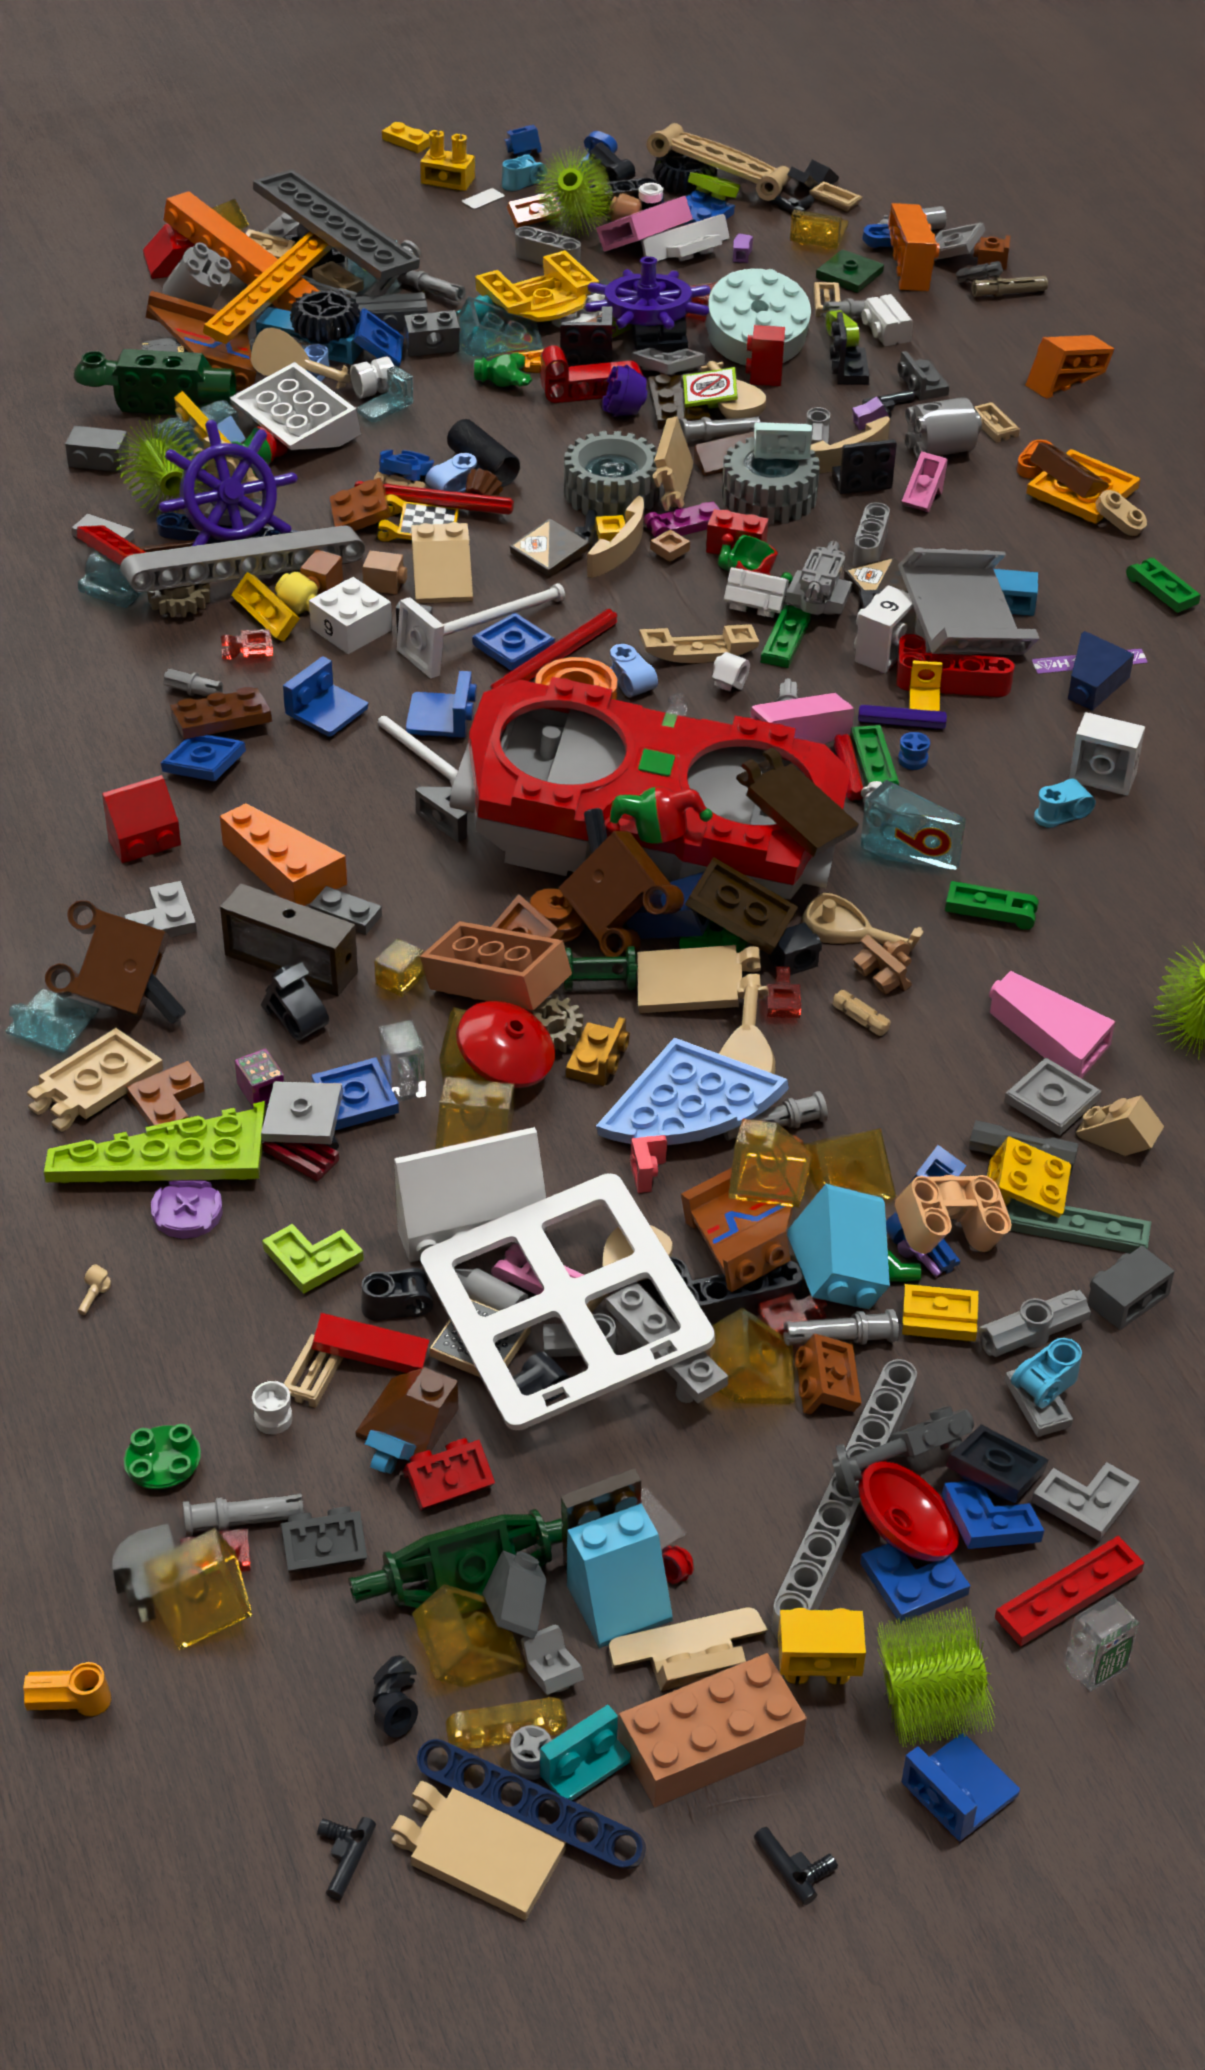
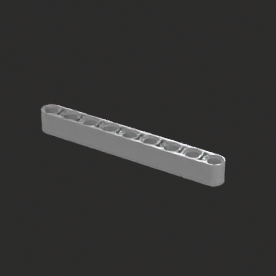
M337 526L133 554L127 556L121 562L120 571L135 591L147 592L243 578L247 572L258 576L300 570V567L316 549L342 556V563H349L359 560L364 555L366 549L363 541L351 527Z
M895 1359L884 1366L846 1447L849 1458L891 1442L890 1435L900 1431L914 1397L917 1371L912 1363L902 1359ZM835 1472L775 1598L771 1629L777 1640L780 1610H791L794 1608L819 1609L863 1512L860 1497L852 1499L848 1488L841 1490Z

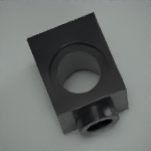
M805 922L788 927L783 932L771 955L768 954V957L783 978L818 967L819 952L822 950L821 940L816 933L813 934Z

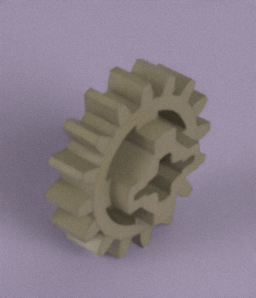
M209 583L147 591L148 602L152 604V609H159L161 615L168 612L171 617H174L177 613H181L183 617H186V612L197 614V608H206L205 603L210 602L211 595Z
M554 994L552 998H546L534 1010L527 1011L533 1014L545 1026L552 1038L554 1048L564 1053L566 1052V1045L575 1047L577 1045V1038H580L582 1035L583 1014H579L578 1005L570 1006L571 999L566 998L560 1001L558 1000V994Z

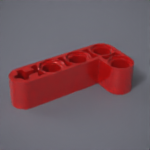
M554 345L546 347L540 356L541 384L546 398L553 403L603 398L607 394L609 385L604 380H607L613 366L624 367L628 365L642 376L643 374L639 365L634 361L568 367L563 350Z
M906 634L900 638L897 658V685L905 691H910L913 661L942 662L940 693L1004 697L1011 692L1015 666L1007 658L932 654L926 652V641L922 636ZM923 669L918 673V677L922 680H931L935 676V673L930 669Z

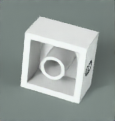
M354 577L309 600L311 629L347 654L392 631L391 602Z
M888 585L880 594H876L873 597L872 602L865 609L862 608L856 618L858 632L854 641V648L856 649L855 662L886 673L897 662L900 638L906 634H915L917 614L909 593Z
M1085 712L1076 733L1069 779L1074 778L1082 785L1128 796L1137 774L1145 726Z

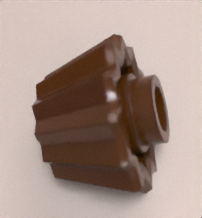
M480 468L477 470L471 469V473L467 477L465 492L498 497L503 491L502 482L488 470L484 471Z

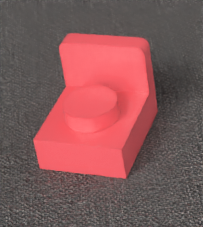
M665 1135L632 1138L630 1164L638 1193L652 1192V1179L658 1176V1164L666 1162L667 1139Z

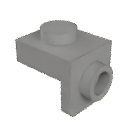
M555 1624L539 1630L534 1639L527 1636L521 1639L528 1673L546 1695L564 1691L571 1685L584 1680L582 1667L565 1648L562 1631L558 1625Z

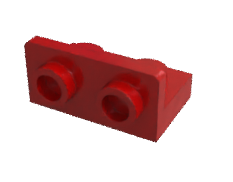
M462 1438L445 1446L446 1451L432 1455L431 1450H427L409 1458L410 1463L405 1466L402 1472L405 1479L409 1478L420 1511L492 1487L495 1484L480 1439L468 1443L467 1438Z

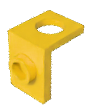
M913 661L909 709L940 711L942 662ZM923 669H930L935 673V676L931 680H922L918 677V673Z

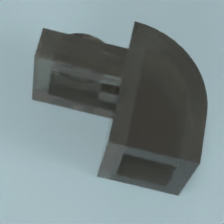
M169 1524L144 1529L130 1535L122 1541L113 1556L112 1569L117 1594L126 1593L129 1609L137 1607L140 1623L156 1619L150 1586L180 1579L177 1555Z

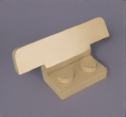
M746 1607L616 1637L609 1643V1655L612 1668L650 1660L660 1691H665L692 1684L746 1662L742 1646L733 1648L731 1641L766 1633L768 1629L758 1611Z

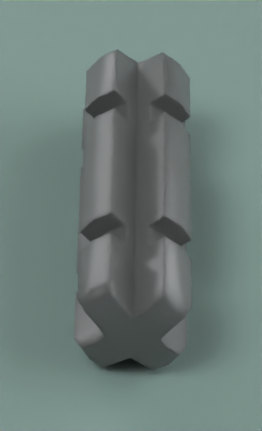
M991 262L990 265L982 264L970 267V269H960L956 273V278L960 284L969 283V281L973 282V280L989 279V276L991 278L1000 276L1003 273V268L1000 262Z

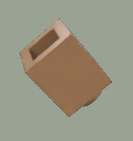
M369 551L362 567L363 584L375 592L397 595L401 584H405L407 580V567H403V555Z

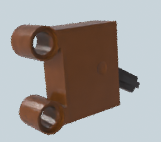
M601 808L589 809L584 812L591 855L559 887V890L599 940L600 949L607 957H625L627 947L634 946L635 954H637L641 945L638 933L634 929L623 928L622 926L643 905L649 913L655 915L677 913L683 907L684 894L679 887L670 884L630 832L614 831L607 837L603 810ZM663 893L666 896V903L664 906L661 903V896ZM619 937L622 939L621 949L618 946Z
M87 900L76 901L69 907L67 913L69 923L82 934L93 933L79 975L70 966L62 963L54 964L48 968L45 974V982L51 991L61 997L74 995L140 1018L149 999L171 1024L176 1023L185 1015L186 1011L156 977L170 937L165 931L99 910ZM86 909L92 910L93 917L91 922L86 925H79L77 921L79 913ZM68 972L71 977L68 986L57 988L55 984L57 976L60 973Z

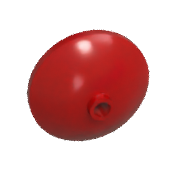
M501 1001L482 1002L469 1008L458 1023L456 1040L464 1060L480 1076L495 1084L511 1088L529 1087L542 1081L553 1066L555 1048L549 1032L533 1014L522 1007Z
M875 1462L863 1471V1479L858 1482L862 1508L876 1532L888 1544L910 1557L926 1561H941L954 1552L959 1542L958 1527L945 1501L930 1484L911 1470L892 1462Z

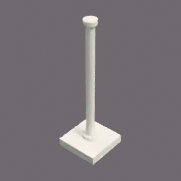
M554 584L548 590L445 624L440 623L412 598L400 600L396 650L430 679L440 675L443 636L552 600L556 602L561 601L565 598L564 588L561 584Z

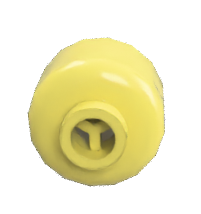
M292 572L291 574H284L275 586V592L277 593L276 596L296 615H299L306 610L310 612L309 600L317 596L318 587L300 572Z

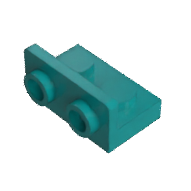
M609 1705L604 1706L540 1748V1776L554 1793L572 1801L630 1763V1753L617 1739L618 1715Z

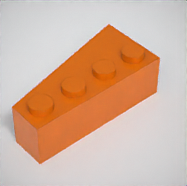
M891 203L888 229L891 237V246H894L893 257L898 263L896 268L897 276H901L899 288L900 290L929 291L934 259H938L940 250L939 243H936L935 234L931 231V224H928L927 215L924 214L921 205Z
M247 803L220 815L222 844L279 897L306 906L312 903L326 886L337 890L347 885L346 855Z

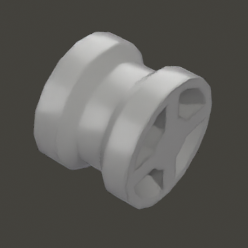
M528 1725L518 1729L511 1737L510 1764L512 1770L524 1779L535 1780L541 1778L540 1748L551 1741V1737L545 1729L539 1726ZM525 1753L532 1754L534 1758L525 1756Z

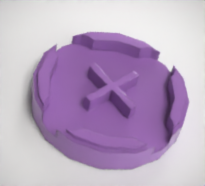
M173 1180L169 1182L170 1186L165 1187L163 1190L162 1187L157 1190L151 1201V1213L154 1224L158 1230L175 1238H195L208 1233L219 1223L223 1214L221 1194L218 1190L216 1191L212 1188L211 1183L206 1180Z

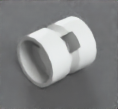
M389 357L372 360L371 364L363 362L351 365V383L358 398L373 396L377 391L381 394L396 390V371Z

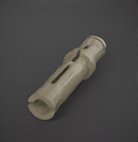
M1046 275L1006 279L998 276L992 280H973L972 294L974 297L985 295L1001 297L1003 294L1046 292L1048 288Z

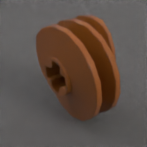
M543 889L531 896L530 904L564 933L559 940L567 942L581 935L585 922L559 889Z

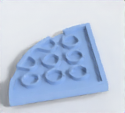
M673 1038L596 1125L598 1136L631 1144L632 1138L660 1135L666 1136L667 1145L702 1141L732 1130L767 1110L789 1089L788 1081L786 1078Z

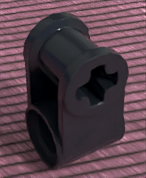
M408 1268L399 1271L373 1272L365 1276L362 1280L361 1311L363 1315L373 1321H381L408 1316L419 1317L429 1313L434 1304L432 1296L427 1293L426 1286L429 1280L425 1271L420 1268ZM413 1278H414L415 1281H416V1282H415V1285H413V1283H412V1279H413ZM414 1300H416L417 1306L413 1305Z

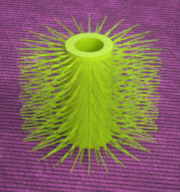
M571 151V158L567 157V161L570 162V164L568 163V168L566 162V169L564 168L558 155L560 163L557 166L560 165L561 167L554 168L559 173L550 170L549 172L556 175H552V177L545 173L543 177L549 178L543 184H549L537 186L544 189H536L540 190L538 192H544V195L540 194L543 197L540 200L544 201L541 205L548 206L549 204L552 213L547 215L552 218L553 215L555 217L558 213H562L559 217L555 218L556 222L563 218V221L558 226L562 225L563 222L566 225L568 220L571 227L569 221L572 222V219L574 226V224L576 225L577 217L578 234V221L582 227L581 216L583 222V216L585 217L591 229L588 221L590 218L593 219L591 212L599 215L600 213L598 212H600L599 210L602 204H604L600 201L612 199L605 196H613L608 195L611 193L605 192L609 191L606 188L609 186L606 184L608 180L604 179L607 177L596 174L602 170L598 167L595 170H590L595 166L594 163L590 167L588 165L586 167V164L589 162L586 159L585 163L583 161V166H581L582 160L579 162V156L576 166L574 164V154L572 168ZM553 192H558V194H556L555 196H554V194L548 196L549 194H551V193H553Z
M164 424V427L162 425L163 430H161V435L159 434V439H156L158 431L154 432V438L151 432V436L150 433L146 436L147 441L144 438L145 442L140 436L138 437L142 441L141 443L136 442L140 447L130 446L139 450L133 452L134 450L130 452L129 450L114 452L138 454L137 456L117 459V461L137 459L133 462L130 461L131 463L121 464V467H117V470L128 465H136L131 470H125L124 474L121 473V478L129 472L137 471L134 476H129L128 480L125 479V484L133 478L141 477L138 482H133V485H129V490L136 486L138 487L140 483H144L140 490L133 491L134 496L139 494V491L148 489L143 497L137 499L138 502L151 493L153 495L149 501L159 494L153 507L157 506L156 503H158V500L160 501V498L162 502L163 494V501H166V496L167 499L169 496V500L171 496H174L173 499H176V497L180 498V482L184 470L167 460L165 453L171 448L185 457L189 451L196 449L198 444L190 446V448L188 447L186 451H181L186 444L193 442V438L177 446L183 437L189 435V432L182 436L180 435L179 439L177 438V440L172 442L175 435L185 426L176 430V434L172 435V437L170 436L166 441L168 434L175 425L171 426V428L169 427L168 433L166 430V436L162 439L161 436L166 426ZM202 450L195 453L193 456L185 458H187L188 460H192V458L196 456L198 453H200ZM195 480V483L197 482V484L203 483L201 481ZM148 501L147 503H145V504L142 506V508L146 507V506H147L146 504H148V503H150V502Z
M1197 948L1205 962L1204 954L1202 955L1200 949ZM1187 950L1197 963L1186 958L1184 961L1190 968L1186 966L1181 967V964L1177 963L1179 961L1174 963L1178 968L1170 970L1173 967H1169L1168 972L1172 975H1166L1165 979L1162 976V979L1169 985H1163L1159 988L1163 992L1165 990V993L1169 989L1176 991H1168L1167 995L1157 996V999L1164 1004L1166 1003V1005L1154 1006L1155 1009L1158 1007L1160 1011L1165 1009L1174 1010V1012L1169 1011L1171 1013L1166 1012L1167 1014L1155 1015L1157 1018L1166 1017L1162 1019L1172 1021L1152 1026H1180L1164 1033L1185 1029V1032L1171 1040L1173 1041L1179 1036L1188 1033L1189 1036L1185 1040L1188 1041L1193 1036L1189 1044L1191 1048L1195 1038H1197L1196 1044L1199 1038L1200 1054L1201 1039L1202 1044L1203 1039L1205 1042V963L1203 964ZM1179 971L1183 972L1184 974L1178 975L1174 972ZM1184 1023V1025H1165V1024Z
M965 1611L961 1621H959V1617L956 1620L957 1630L954 1612L953 1618H951L952 1630L949 1617L948 1621L947 1617H945L944 1628L942 1619L941 1623L939 1622V1632L937 1614L936 1621H934L935 1632L933 1628V1633L930 1620L928 1619V1635L927 1631L925 1635L923 1624L922 1634L920 1626L921 1617L919 1618L920 1634L919 1629L917 1634L916 1626V1635L914 1628L912 1635L911 1626L910 1633L908 1628L907 1634L905 1626L906 1636L903 1629L902 1637L900 1626V1632L898 1628V1638L894 1624L896 1637L894 1629L893 1635L892 1631L891 1636L889 1632V1638L887 1632L886 1639L885 1634L884 1639L882 1635V1648L879 1642L884 1661L882 1659L884 1665L883 1667L881 1666L884 1675L882 1680L885 1682L889 1706L890 1704L892 1705V1722L894 1706L895 1730L897 1719L898 1734L900 1727V1732L902 1728L903 1736L905 1731L907 1742V1731L910 1741L909 1728L911 1738L912 1732L914 1736L913 1726L917 1739L916 1725L918 1729V1724L920 1733L921 1724L925 1738L923 1724L925 1732L927 1725L929 1735L928 1724L930 1728L931 1723L933 1729V1721L935 1726V1721L937 1725L938 1720L939 1727L941 1721L942 1729L945 1727L946 1731V1727L948 1729V1719L950 1736L953 1729L952 1718L955 1726L954 1717L959 1731L960 1724H962V1728L963 1724L965 1725V1716L966 1733L970 1726L969 1717L972 1727L975 1724L973 1711L976 1724L979 1721L980 1730V1721L982 1722L980 1709L983 1715L984 1708L985 1718L987 1714L989 1720L988 1707L991 1717L988 1702L990 1707L991 1704L987 1695L988 1692L991 1698L987 1689V1684L990 1686L987 1682V1674L990 1673L986 1672L984 1663L986 1659L984 1660L982 1656L983 1643L980 1651L979 1628L978 1646L976 1642L975 1617L974 1640L972 1618L971 1632L970 1622L969 1624L967 1623ZM987 1718L986 1722L984 1723L983 1730L985 1728V1724H987Z

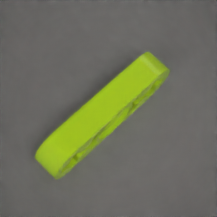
M841 310L826 313V329L831 337L832 322H836L837 312H842ZM843 313L847 338L846 347L858 346L860 340L858 325Z

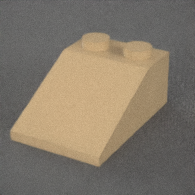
M451 522L448 524L431 525L424 523L411 525L416 603L473 601L468 523Z

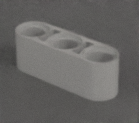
M529 226L519 227L515 230V256L517 258L543 265V256L565 250L581 264V243L578 240Z
M870 503L864 509L855 537L854 567L880 560L888 533L890 513L889 507L883 503Z

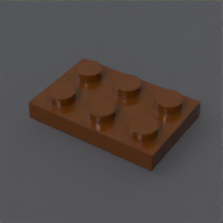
M243 687L233 693H213L208 695L207 698L198 700L183 699L177 704L170 705L171 716L183 739L272 722L271 710L258 688Z

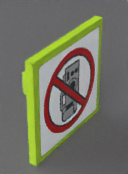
M735 367L683 375L685 408L705 404L708 405V409L718 408V402L738 399Z

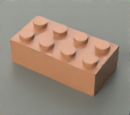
M461 921L454 925L420 956L431 990L470 997L472 999L507 1002L522 1007L525 1010H534L540 1006L572 974L563 940Z
M766 1653L619 1713L618 1740L630 1753V1764L655 1808L803 1746L807 1718L769 1654Z

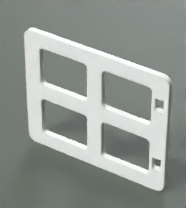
M615 1174L601 1175L425 1249L420 1257L422 1267L499 1413L505 1424L513 1430H523L706 1351L715 1343V1333L712 1325L623 1181ZM605 1205L634 1253L579 1278H572L569 1276L543 1230L552 1224L595 1206ZM515 1242L522 1250L544 1291L506 1309L482 1317L477 1313L454 1267L502 1245ZM648 1278L653 1282L679 1325L680 1330L624 1355H616L586 1304L591 1300L638 1280ZM558 1317L564 1324L588 1369L569 1379L525 1396L521 1394L495 1343L502 1338L544 1320ZM672 1346L674 1352L656 1360L654 1359L653 1353ZM563 1392L567 1396L566 1399L546 1406V1399Z

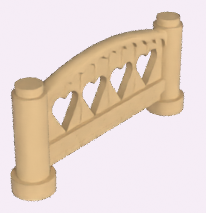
M677 123L670 124L662 131L654 132L647 140V149L655 157H662L670 150H673L756 183L757 194L763 200L770 201L775 199L780 194L782 187L791 180L787 175L790 170L788 167L780 166L775 168L729 146L683 131L682 126Z

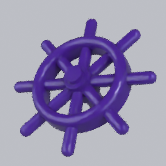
M643 257L640 259L641 274H633L631 270L626 269L623 271V277L613 280L608 285L591 282L588 285L590 292L605 295V300L588 302L585 305V310L588 313L602 311V306H612V317L618 319L616 324L619 328H624L628 324L644 326L664 325L666 329L670 330L674 327L675 321L683 318L688 313L706 316L709 313L708 306L692 303V298L709 295L711 292L708 285L690 287L687 283L678 279L679 274L675 270L667 275L656 274L657 259L654 257Z
M208 420L205 426L211 447L198 453L191 461L172 449L166 451V459L183 469L184 472L180 482V498L161 502L159 510L163 513L180 509L184 510L192 525L200 531L192 546L205 545L209 538L224 542L247 539L259 532L266 524L282 534L291 533V526L273 515L277 501V487L296 483L298 476L293 472L274 476L268 464L258 455L260 448L267 438L265 430H258L247 448L238 444L222 443L217 423L214 420ZM225 457L240 460L231 477ZM213 458L219 479L202 469V466ZM251 468L259 480L241 484L247 471ZM196 478L213 490L195 494L194 485ZM262 491L261 506L244 495ZM211 503L214 506L208 518L202 514L198 505ZM238 505L256 516L246 526H243ZM226 508L229 513L232 529L217 526Z

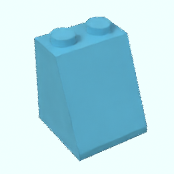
M825 1184L789 1227L788 1239L812 1297L869 1310L890 1286L885 1202L882 1197Z
M642 1503L568 1530L567 1587L599 1648L609 1645L611 1640L616 1637L650 1630L673 1621L659 1534Z

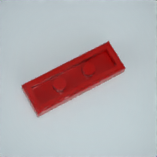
M321 1313L311 1349L408 1373L423 1368L429 1339Z

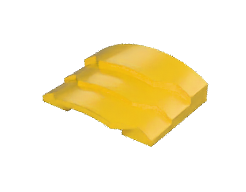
M565 250L543 256L544 275L512 284L499 270L475 276L476 290L482 296L488 295L493 303L503 307L508 313L520 315L537 322L563 318L583 309L588 296L592 293L588 290L589 283H599V280Z

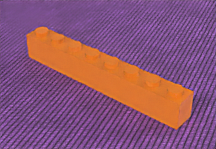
M187 191L166 199L163 220L192 243H203L221 257L227 258L231 263L229 271L248 286L278 260L191 192ZM300 277L272 304L278 309L291 311L292 303L296 301L297 297H302L304 293L310 294L312 290L316 292L319 290Z

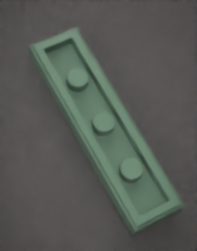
M1013 1198L1007 1207L1012 1225L1010 1231L1132 1253L1140 1246L1148 1249L1151 1221L1065 1206L1064 1213L1060 1218H1057Z

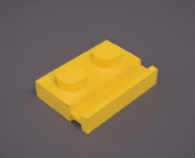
M905 1284L902 1319L903 1335L976 1342L978 1291Z

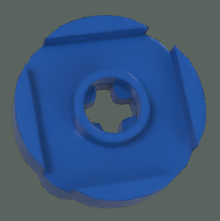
M384 450L380 452L379 472L387 475H394L395 473L404 474L405 479L418 481L421 475H427L434 465V460L429 461V456L418 452L402 450L401 454L393 455V450Z

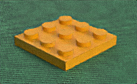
M1072 449L1066 453L1105 480L1109 485L1106 490L1116 491L1126 499L1139 488L1140 478ZM1043 471L1027 484L1026 494L1040 501L1047 502L1065 512H1070L1095 524L1104 518L1098 512L1095 505L1096 500L1103 491L1083 498L1046 471Z

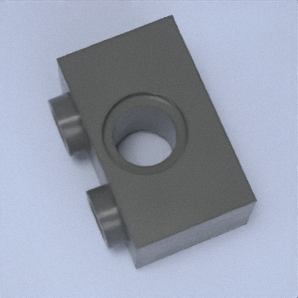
M455 310L404 315V340L408 356L459 351L460 327Z

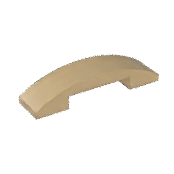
M885 416L867 423L865 432L832 445H828L823 440L812 444L811 449L816 453L815 457H818L820 461L819 473L832 472V467L841 466L843 445L888 440L890 418Z
M637 496L625 510V526L612 541L600 539L588 552L587 577L594 578L611 571L622 564L635 551L643 534V497Z
M752 624L724 626L723 635L671 637L668 628L640 629L639 631L647 653L664 660L679 663L714 662L718 656H722L725 652L739 656L759 646V640Z

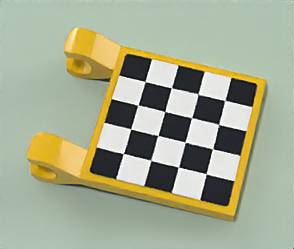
M388 494V504L393 505L389 506L390 515L402 513L399 527L388 520H381L378 528L385 529L388 532L379 531L378 539L385 542L396 538L412 540L411 525L457 522L459 509L405 502L395 495Z

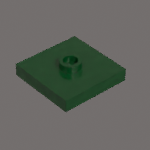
M842 249L816 270V278L829 283H839V287L859 293L884 272V264Z

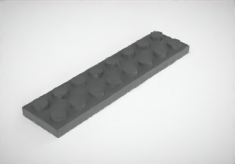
M293 169L253 180V190L341 252L342 255L355 262L380 281L387 280L419 268L420 259Z

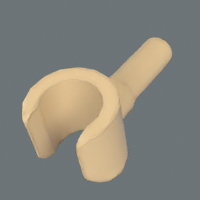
M96 1264L92 1265L85 1274V1283L91 1287L88 1289V1293L77 1310L81 1315H86L99 1292L104 1293L111 1286L107 1271Z

